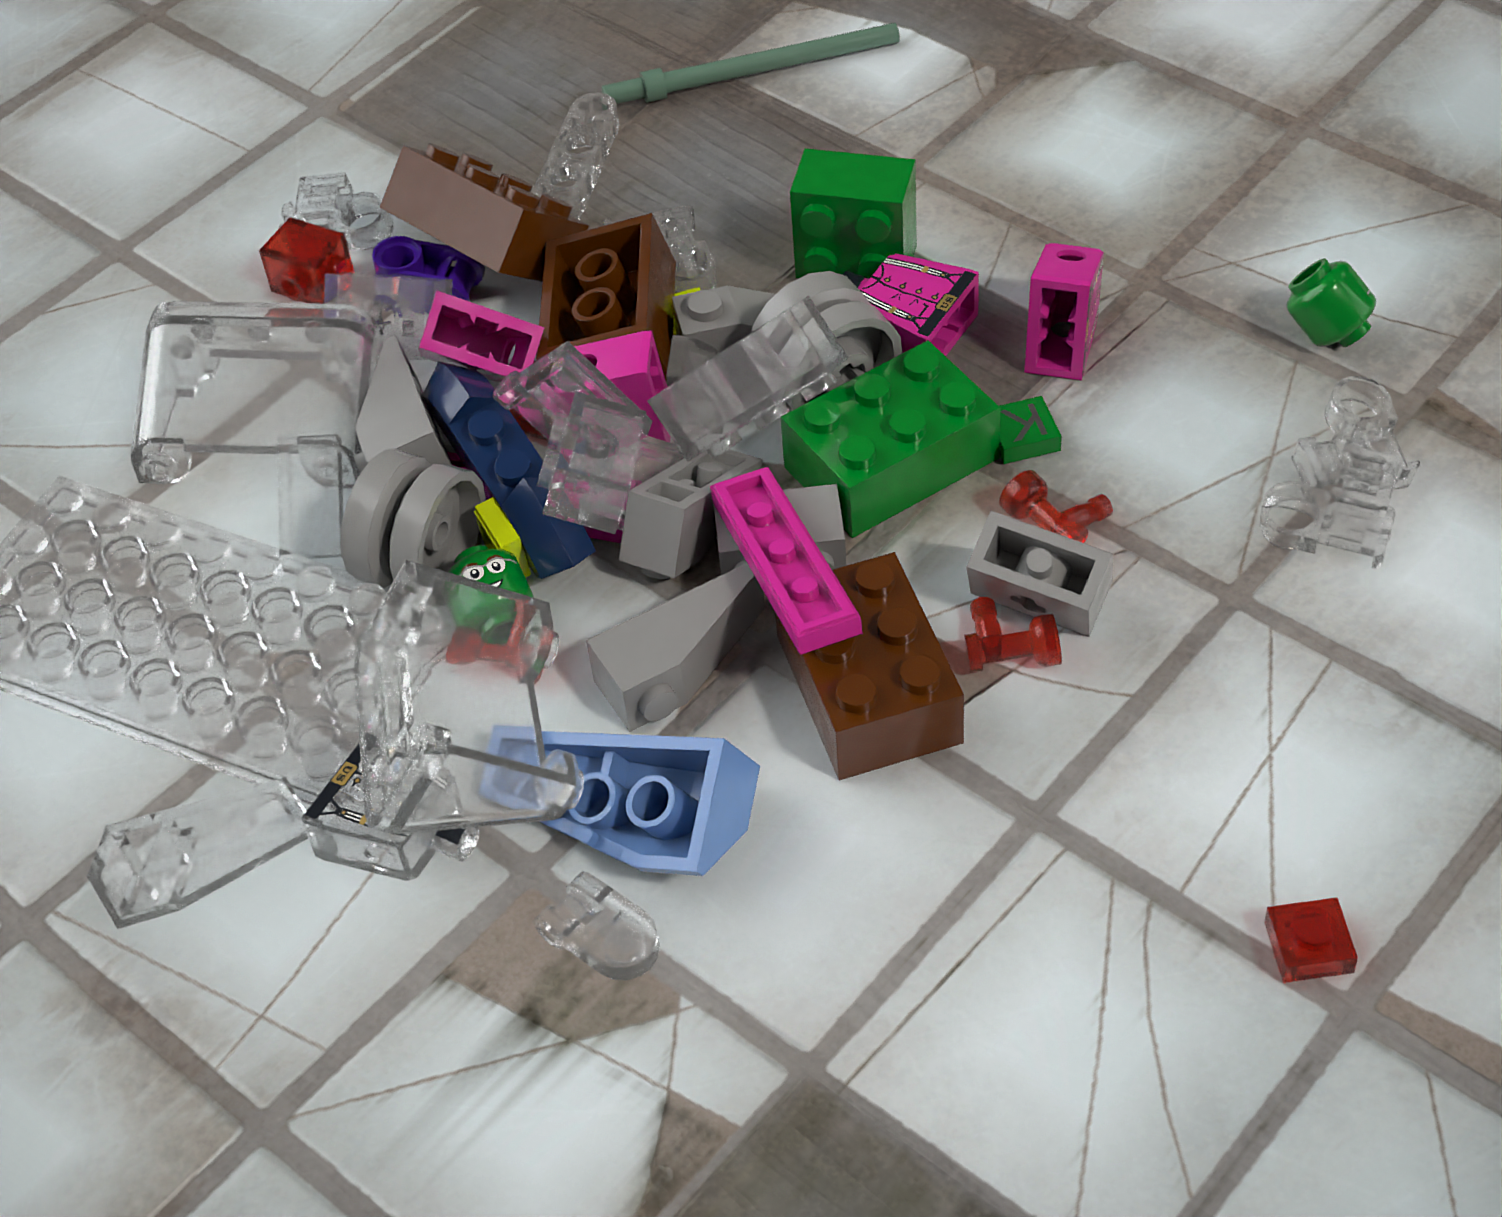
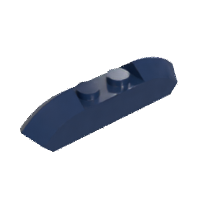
M438 362L422 396L433 418L466 469L473 471L483 482L486 500L492 497L495 498L521 539L528 565L535 576L543 579L570 569L593 554L596 550L569 499L490 382L477 370Z

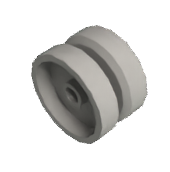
M832 271L810 273L784 286L766 303L756 318L748 342L752 363L778 390V393L793 410L902 354L901 336L875 306L871 305L847 276Z
M385 449L373 457L360 473L346 503L341 526V555L346 571L359 581L382 588L397 587L405 595L431 603L444 602L446 597L442 590V583L445 574L454 565L455 558L462 551L481 544L482 536L474 511L476 510V505L486 501L483 482L473 471L449 464L431 465L425 457L400 450Z

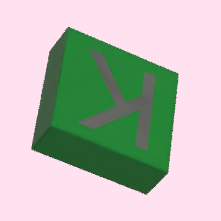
M1042 396L999 406L1001 407L1000 457L1004 464L1061 451L1062 436Z

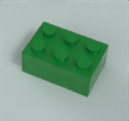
M927 340L781 416L784 468L803 487L837 484L843 529L851 538H854L999 459L1001 407Z

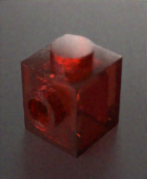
M289 217L259 250L271 292L323 309L327 308L355 276L344 233L293 217Z

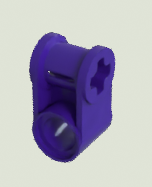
M407 236L386 238L380 241L373 248L372 252L381 302L386 307L394 310H408L429 314L436 291L470 302L469 293L472 287L477 286L485 275V265L448 245L419 241ZM453 261H457L454 267L451 266Z

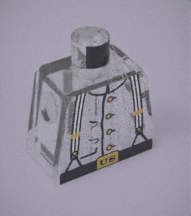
M376 724L372 725L301 817L315 857L405 881L418 878L436 851L458 861L466 860L475 849L479 838V826L461 817L464 807L456 778L450 770Z

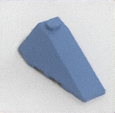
M494 729L479 792L642 872L704 876L748 830L760 765L725 738Z

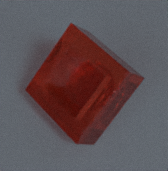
M1338 897L1267 907L1264 923L1283 983L1352 974L1355 972L1358 957Z

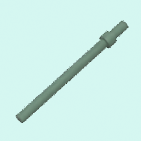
M890 23L668 72H662L661 68L640 72V78L601 86L605 106L642 98L645 99L646 103L667 99V93L899 43V30L896 23Z

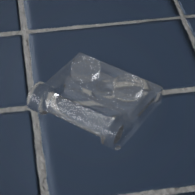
M569 341L560 345L520 373L514 371L507 375L493 392V398L506 410L514 408L566 456V465L577 475L586 474L647 437L653 421Z

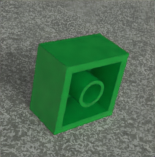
M804 149L790 189L795 278L824 271H832L841 275L845 271H850L871 278L889 255L901 254L914 257L917 247L916 159Z

